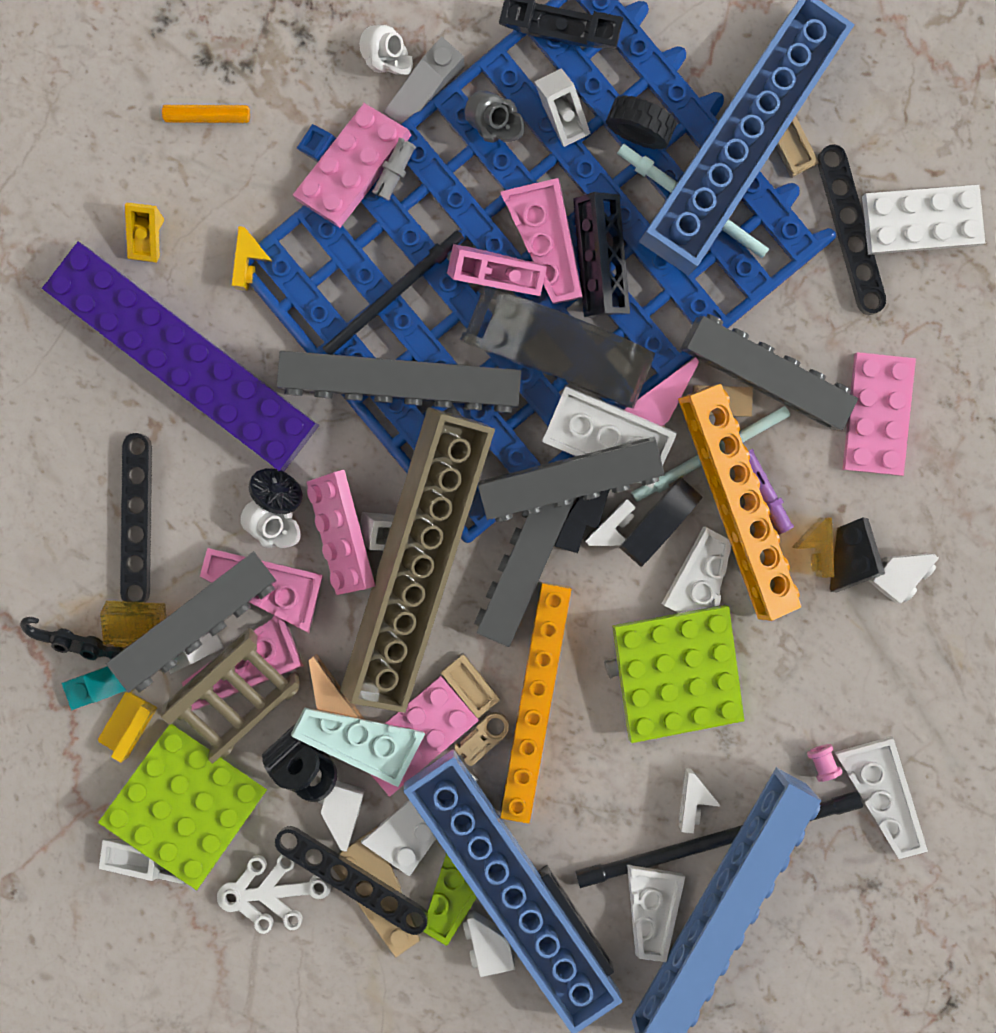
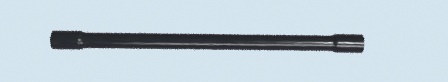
M854 791L821 802L820 811L814 820L863 808L859 792ZM743 825L608 864H599L575 871L579 887L581 889L605 882L610 878L628 874L627 865L649 868L732 844Z

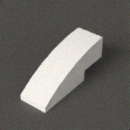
M118 839L103 840L99 869L150 881L162 879L186 884L125 841Z

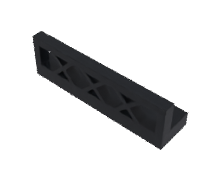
M592 192L573 198L584 318L630 314L620 194ZM603 201L610 202L611 215L609 217L604 212ZM608 231L613 237L612 247L607 242L606 234ZM610 262L614 264L616 269V275L614 277L610 273ZM613 292L618 296L619 307H613Z
M548 865L538 870L541 879L607 977L613 974L612 961Z

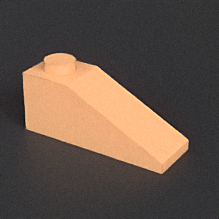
M316 654L309 659L317 710L365 720L357 707L350 703L341 693V686L319 656Z

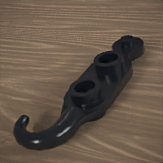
M25 617L20 622V627L26 635L38 641L51 643V647L60 653H67L69 651L80 654L88 660H96L100 657H107L111 660L124 650L121 646H104L103 641L98 637L75 635L70 630L63 628L54 632L35 628L30 625V623L37 624L39 622V619L35 617Z

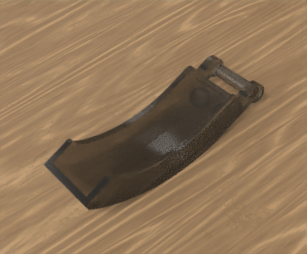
M481 285L478 292L481 294L466 332H462L461 342L575 385L608 401L634 409L655 357L654 352L568 314L492 287ZM493 299L498 302L482 339L477 337L490 302Z

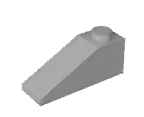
M441 36L417 64L384 110V113L401 125L411 115L421 111L435 95L450 84L465 67L464 56Z

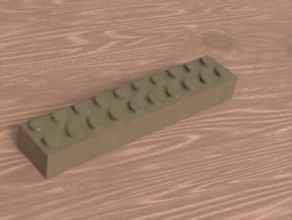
M430 407L427 409L374 579L375 587L371 589L340 689L341 693L352 704L402 713L406 712L495 429L482 422Z

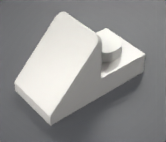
M625 499L584 541L589 546H620L625 541V538L615 528L618 525L621 528L625 527L633 519L634 515L631 512L636 507L628 499Z
M685 768L678 826L681 832L694 834V826L700 824L701 808L697 807V804L720 807V804L692 769Z

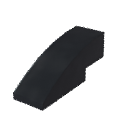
M681 477L667 490L657 504L649 510L619 548L642 567L679 527L703 496Z
M610 489L601 491L600 496L597 498L583 500L581 496L566 517L555 542V547L578 553L586 525L594 528L599 527Z

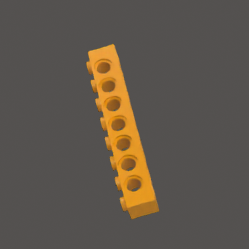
M717 384L678 398L758 620L773 621L801 608L799 590L792 582L789 573V562L782 554L779 545V535L773 528L769 518L770 510L760 493L759 479L751 468L749 451L742 443L739 434V423L733 417L729 407L730 399L728 393L723 389L722 384ZM710 412L715 416L714 425L709 420ZM721 440L725 444V451L723 453L719 447ZM731 468H733V470L735 471V478L733 481L730 478L729 474ZM741 496L745 499L744 508L740 506ZM752 523L755 527V533L753 536L750 533V526ZM762 551L765 555V560L763 564L760 561V554ZM772 579L775 582L773 591H771L770 589V582Z
M541 582L501 804L500 819L530 824L572 590L569 586Z

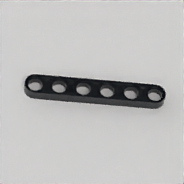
M828 145L818 155L819 172L857 307L863 314L874 315L885 307L886 294L875 255H868L865 220L846 152L839 145ZM835 152L839 156V165L836 167L828 166L824 161L825 153ZM835 180H842L846 183V194L837 195L833 192L832 184ZM849 208L854 211L855 221L853 223L846 224L841 220L840 212L842 209ZM856 236L862 240L863 248L860 252H853L849 249L848 241L850 237ZM859 265H866L870 268L871 276L869 280L863 281L857 277L856 269ZM867 293H873L878 297L879 304L876 309H869L865 306L864 297Z
M140 433L129 434L123 440L120 595L122 601L132 607L144 604L150 596L152 443L149 437ZM135 438H140L145 443V449L139 455L133 454L130 450V443ZM135 467L141 468L145 475L144 480L140 484H134L129 477L130 471ZM136 496L140 497L144 502L143 510L137 514L133 513L129 508L130 500ZM133 526H139L144 533L143 539L138 543L132 542L128 535L129 530ZM133 555H137L143 560V568L139 572H133L128 566V561ZM132 585H138L143 591L142 598L137 602L132 601L128 597V589Z
M284 827L277 834L275 847L279 853L406 933L418 935L426 929L428 913L418 903L296 827ZM283 834H293L297 839V845L289 849L284 847L281 843ZM310 849L319 850L322 854V861L318 864H311L306 858L307 851ZM335 865L344 866L348 872L347 877L343 880L335 879L331 874L332 867ZM360 881H368L371 883L373 891L367 896L360 895L357 892L356 884ZM387 896L394 897L398 902V907L394 911H386L381 905L383 898ZM409 913H419L423 918V923L418 927L410 926L406 921Z

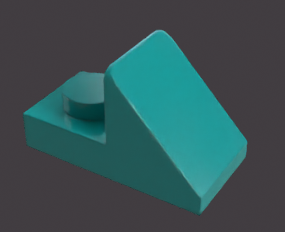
M108 666L61 683L71 711L126 691Z

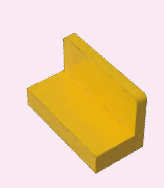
M125 692L100 734L98 742L113 750L114 752L111 757L122 763L129 758L158 707L132 692Z

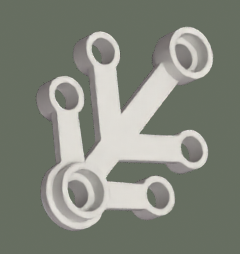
M281 854L277 860V865L258 888L246 889L255 875L262 874L267 866L266 859L263 856L256 855L250 859L248 868L237 882L225 883L219 889L217 902L227 912L239 910L254 922L257 932L265 934L273 926L272 916L267 913L262 914L248 902L259 900L284 920V925L287 929L296 930L302 923V914L297 910L290 909L278 898L310 894L315 899H323L328 896L332 886L315 875L311 877L309 882L276 885L284 873L292 870L295 862L291 860L290 866H284L281 859L285 856ZM252 862H261L262 869H254L252 866ZM321 883L324 886V891L317 892L314 889V884ZM227 894H234L236 901L229 902L226 897ZM296 916L298 923L291 924L288 921V917ZM259 920H267L269 926L267 928L261 927Z

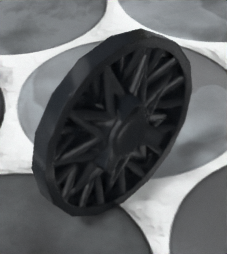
M265 468L256 471L249 481L248 489L250 496L257 505L266 511L275 514H289L294 512L302 502L303 494L300 485L285 472Z

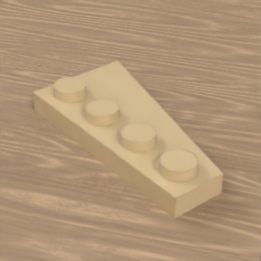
M378 826L350 844L347 852L340 851L338 853L402 893L391 863L361 843V840L368 834H371ZM335 865L332 867L341 880L347 877L348 872L344 866ZM360 881L356 884L357 892L360 895L367 896L373 891V887L368 881ZM387 896L382 899L381 905L386 911H394L398 907V902L394 897ZM357 902L395 958L420 941L419 934L411 935ZM409 913L406 921L410 926L416 927L413 917Z

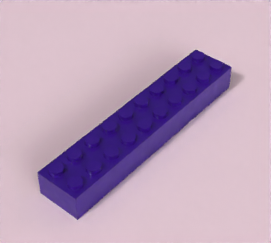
M77 241L42 287L45 292L278 471L284 472L320 426L81 242Z

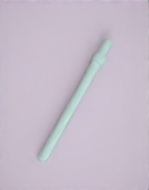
M623 144L617 152L619 156L636 167V172L643 177L647 175L670 193L678 183L654 166L655 162L646 155L644 157L640 156L627 145ZM729 219L722 228L724 232L760 258H763L769 248Z
M783 406L740 430L739 434L742 443L788 418L790 412L787 407ZM721 441L719 447L723 453L725 451V444ZM696 455L664 473V476L659 477L660 481L654 484L653 489L643 485L632 491L631 494L635 501L638 502L656 491L660 493L669 488L670 483L701 467L702 464L699 456Z

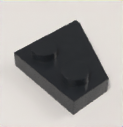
M862 517L838 527L829 587L830 592L837 593L884 575L885 571L869 519Z

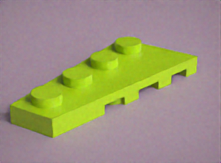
M447 853L427 911L428 923L423 931L445 946L449 944L477 898Z

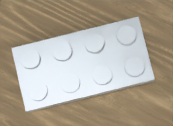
M979 185L866 193L862 196L868 255L981 246L986 243Z
M565 386L542 442L574 456H579L655 436L663 466L677 433ZM655 483L645 486H648L653 489Z

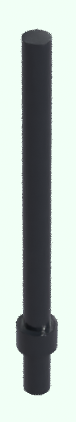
M456 230L440 245L436 243L428 250L429 254L324 345L322 347L323 350L329 355L334 354L436 263L441 264L449 257L447 254L452 250L453 244L458 245L465 239L464 236Z

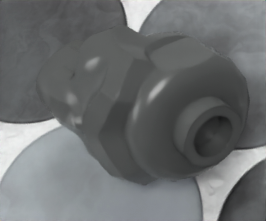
M482 90L475 92L468 99L465 106V118L471 126L478 130L479 135L485 141L494 143L500 139L503 142H512L523 136L524 122L522 116L517 113V108L512 100L503 99L495 93Z

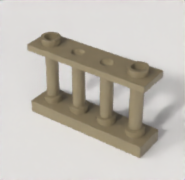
M250 628L244 631L191 679L162 708L161 718L169 725L177 718L179 720L183 719L211 744L208 760L212 764L221 757L223 759L228 756L237 741L284 699L290 700L299 690V674L294 671L285 679L257 652L258 635ZM242 659L252 663L276 686L265 698L235 672V666ZM220 679L222 681L227 680L255 706L243 718L213 691V686ZM198 699L201 701L205 699L233 727L220 737L191 710V705Z

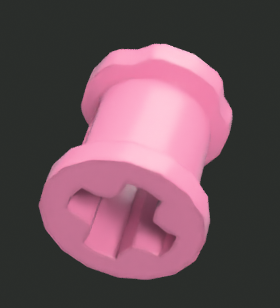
M832 744L821 745L807 752L808 758L813 760L818 772L816 776L818 782L829 781L843 773L841 767H837L832 755Z

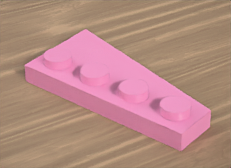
M559 178L500 191L533 262L547 266L543 284L552 303L557 304L583 298Z
M273 616L263 626H259L254 630L258 635L257 652L281 675L303 667L286 621ZM242 659L235 666V672L251 687L269 681L248 660L244 661ZM205 665V666H204L203 668H201L199 671H197V672L194 673L192 676H190V677L187 678L185 681H183V682H182L183 687H184L191 679H193L201 670H203L207 665ZM220 679L213 686V691L222 699L239 693L227 680L222 681ZM198 699L191 705V710L195 711L210 704L205 699L202 701Z

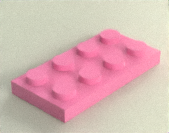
M363 103L294 192V198L341 228L381 176L384 170L382 165L384 161L388 162L398 139L403 138L405 142L406 140L408 141L411 137L410 131Z
M860 352L854 354L850 394L859 399L847 421L842 470L904 476L916 358Z
M345 470L307 481V495L313 505L316 516L315 525L321 535L322 551L325 559L328 561L331 573L330 582L335 589L336 595L375 587Z
M442 675L408 703L405 713L397 712L384 723L425 733L399 787L371 775L389 797L400 789L404 782L420 772L479 721V718L477 719Z

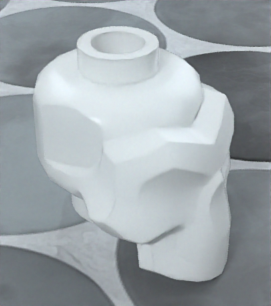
M373 25L363 31L359 42L360 52L370 69L378 73L390 72L396 75L411 73L413 67L412 56H408V51L403 44L402 37L392 27Z
M254 500L243 509L241 525L244 530L259 540L262 547L274 548L277 546L279 548H288L297 544L300 540V529L297 522L292 519V512L289 514H275L264 510Z

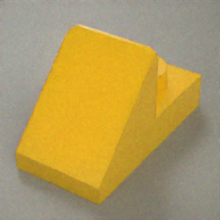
M126 202L127 258L157 262L160 258L159 229L164 222V217L156 206Z
M238 226L232 286L237 290L248 291L249 283H252L253 273L255 272V266L249 265V259L255 260L256 263H258L256 260L272 262V260L245 227Z

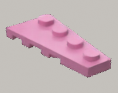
M207 548L200 577L213 583L246 557ZM262 561L277 580L272 584L275 590L262 600L256 596L249 603L309 633L323 575Z

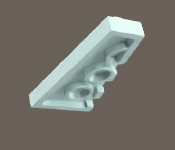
M310 708L303 709L291 733L292 737L399 787L425 735L423 731Z

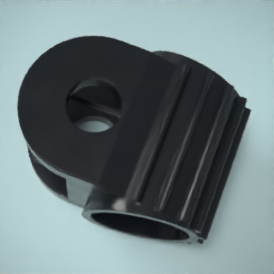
M295 723L262 754L263 765L271 779L279 787L295 792L305 801L318 802L326 798L334 789L337 781V768L327 753L291 736L296 725ZM320 771L322 775L320 782L315 786H310Z

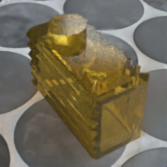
M106 601L100 612L103 644H110L116 647L130 646L166 618V604Z

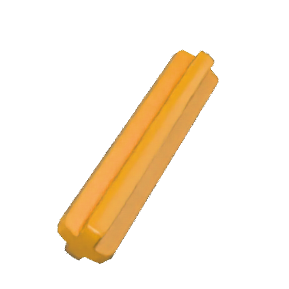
M163 105L162 118L165 122L248 123L250 121V108L247 105Z

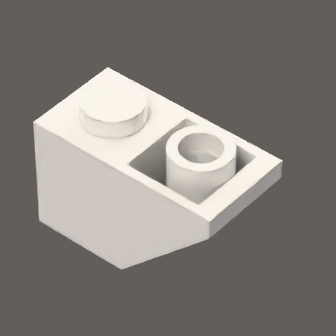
M928 553L885 557L881 561L885 574L868 581L891 601L900 604L903 601L907 602L917 592L916 585L921 579H927L936 569L934 564L939 557Z
M474 910L468 911V921L463 922L466 939H472L474 950H470L473 969L478 968L480 977L515 970L512 947L497 925Z

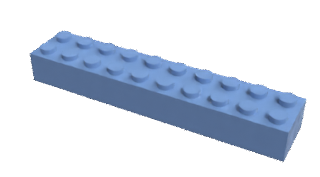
M798 0L639 240L642 245L688 276L698 267L855 24L820 0Z
M451 750L404 782V793L571 1033H578L621 1004L623 1001L619 988L610 976L607 977L541 879L537 869L506 824L500 819L499 814L455 750Z
M777 767L775 768L671 948L667 962H663L633 1014L631 1020L635 1033H687L690 1027L696 1025L700 1016L699 1010L705 1001L708 1002L711 999L716 981L719 976H723L728 970L731 955L734 950H738L742 946L745 938L744 933L749 924L752 925L757 920L760 912L759 907L763 900L771 896L775 887L774 881L779 873L784 872L788 867L789 856L795 846L797 847L801 844L805 836L804 830L810 820L812 821L817 817L820 811L821 800L806 783Z

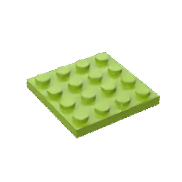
M721 605L612 625L628 740L631 743L745 721L729 606Z
M170 724L98 823L197 891L267 789L221 757L212 764L208 760L210 751L208 748L173 724Z

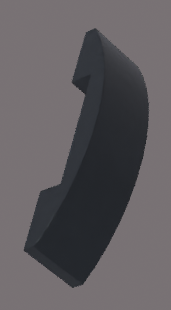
M504 0L499 24L518 32L559 43L591 48L617 49L624 18L594 11L593 15L538 4L535 0Z

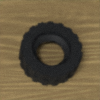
M622 95L615 98L606 119V124L615 134L631 143L645 148L662 150L667 148L677 121L667 110L642 98Z

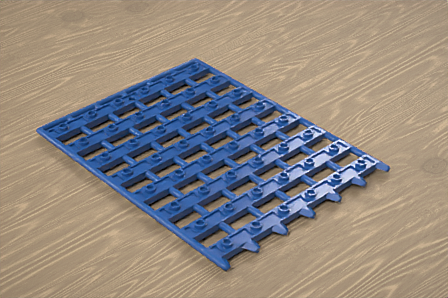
M549 0L544 5L559 8L568 0ZM576 0L587 14L593 15L594 11L624 18L617 50L640 79L621 95L590 60L603 48L585 47L582 50L580 46L529 35L557 70L562 68L574 83L577 95L595 115L587 123L590 131L589 135L563 147L542 105L536 86L507 53L510 48L527 35L513 30L435 95L421 111L414 113L401 124L411 133L408 141L416 146L407 166L422 183L401 202L393 193L390 200L387 201L372 192L378 182L377 180L361 200V203L377 222L355 240L343 225L339 228L303 205L258 243L272 262L256 261L286 297L279 302L255 272L253 273L252 283H249V285L306 353L327 354L322 347L393 286L363 251V248L385 231L415 267L429 254L428 250L435 245L408 212L409 209L429 193L458 226V231L465 238L463 241L468 238L476 249L529 262L533 261L528 250L521 255L491 219L507 206L502 195L483 209L454 175V172L474 155L504 191L538 183L537 180L558 163L584 195L592 192L620 194L625 260L634 254L663 291L644 307H641L628 291L630 314L608 315L618 328L597 346L567 311V308L578 299L553 304L544 284L540 296L512 291L535 319L513 338L484 304V301L499 288L483 286L475 293L467 282L453 280L447 274L450 262L448 259L444 260L441 264L436 263L423 275V278L452 311L433 329L429 330L401 295L378 314L407 349L395 360L413 361L415 359L417 362L458 365L438 339L458 322H461L490 357L479 367L521 370L520 394L527 401V404L507 421L498 412H494L493 406L482 405V411L464 409V404L452 403L463 417L482 422L495 429L489 450L493 452L509 473L541 465L513 430L535 412L548 427L561 398L559 392L580 374L602 401L624 410L693 358V356L684 351L679 353L650 318L652 314L670 299L691 324H693L696 317H706L707 314H711L723 321L722 326L729 328L836 238V232L830 228L812 234L793 212L791 207L800 192L797 184L788 183L774 189L759 171L741 199L754 215L744 222L740 228L750 234L762 224L791 259L788 264L772 277L769 276L744 245L723 230L720 231L698 267L689 276L639 242L650 224L620 189L638 173L635 171L636 167L630 164L612 179L582 142L601 126H604L621 147L625 144L640 156L644 157L646 155L655 162L654 166L678 182L684 172L667 153L665 148L659 150L642 147L621 138V136L615 134L607 127L606 119L615 98L622 95L637 97L649 88L678 123L667 148L686 133L700 149L718 122L716 115L724 104V96L720 92H713L699 98L677 72L686 59L685 48L677 46L661 52L643 31L640 25L649 11L648 4L645 1H637L624 7L619 0ZM482 72L504 99L513 101L517 108V113L522 116L523 122L550 153L530 171L527 170L505 142L500 139L494 143L485 141L479 135L478 130L471 126L465 118V106L468 97L461 89ZM436 110L439 111L467 145L446 164L416 129L420 123ZM645 175L666 201L670 192ZM603 201L604 212L609 217L611 215L610 202ZM573 211L567 216L580 280L575 214ZM301 223L331 258L329 262L311 277L306 275L279 242ZM249 259V265L255 262V260ZM610 262V273L614 277L615 275L612 271L615 269V266L612 262ZM715 262L718 263L746 297L726 315L696 280L700 274ZM339 268L369 303L366 308L348 323L345 322L317 288L318 285ZM613 292V307H619L618 296ZM293 306L324 341L318 348L287 312ZM542 329L573 365L552 383L548 381L521 348ZM356 334L334 353V355L375 358ZM625 337L655 372L652 377L635 391L604 355ZM363 396L362 401L346 400L403 470L408 473L411 460L400 447L408 442L413 450H415L427 410L422 414L416 406L405 405L404 399L392 398V403L374 402L398 430L399 434L392 438L363 403L368 397L374 402V397ZM432 405V406L430 407V408L437 409V410H440V411H445V410L447 409V408L434 407V405ZM561 451L548 463L571 458L574 455ZM478 485L468 516L475 524L469 529L464 526L461 539L465 543L472 542L495 522V518L487 520Z

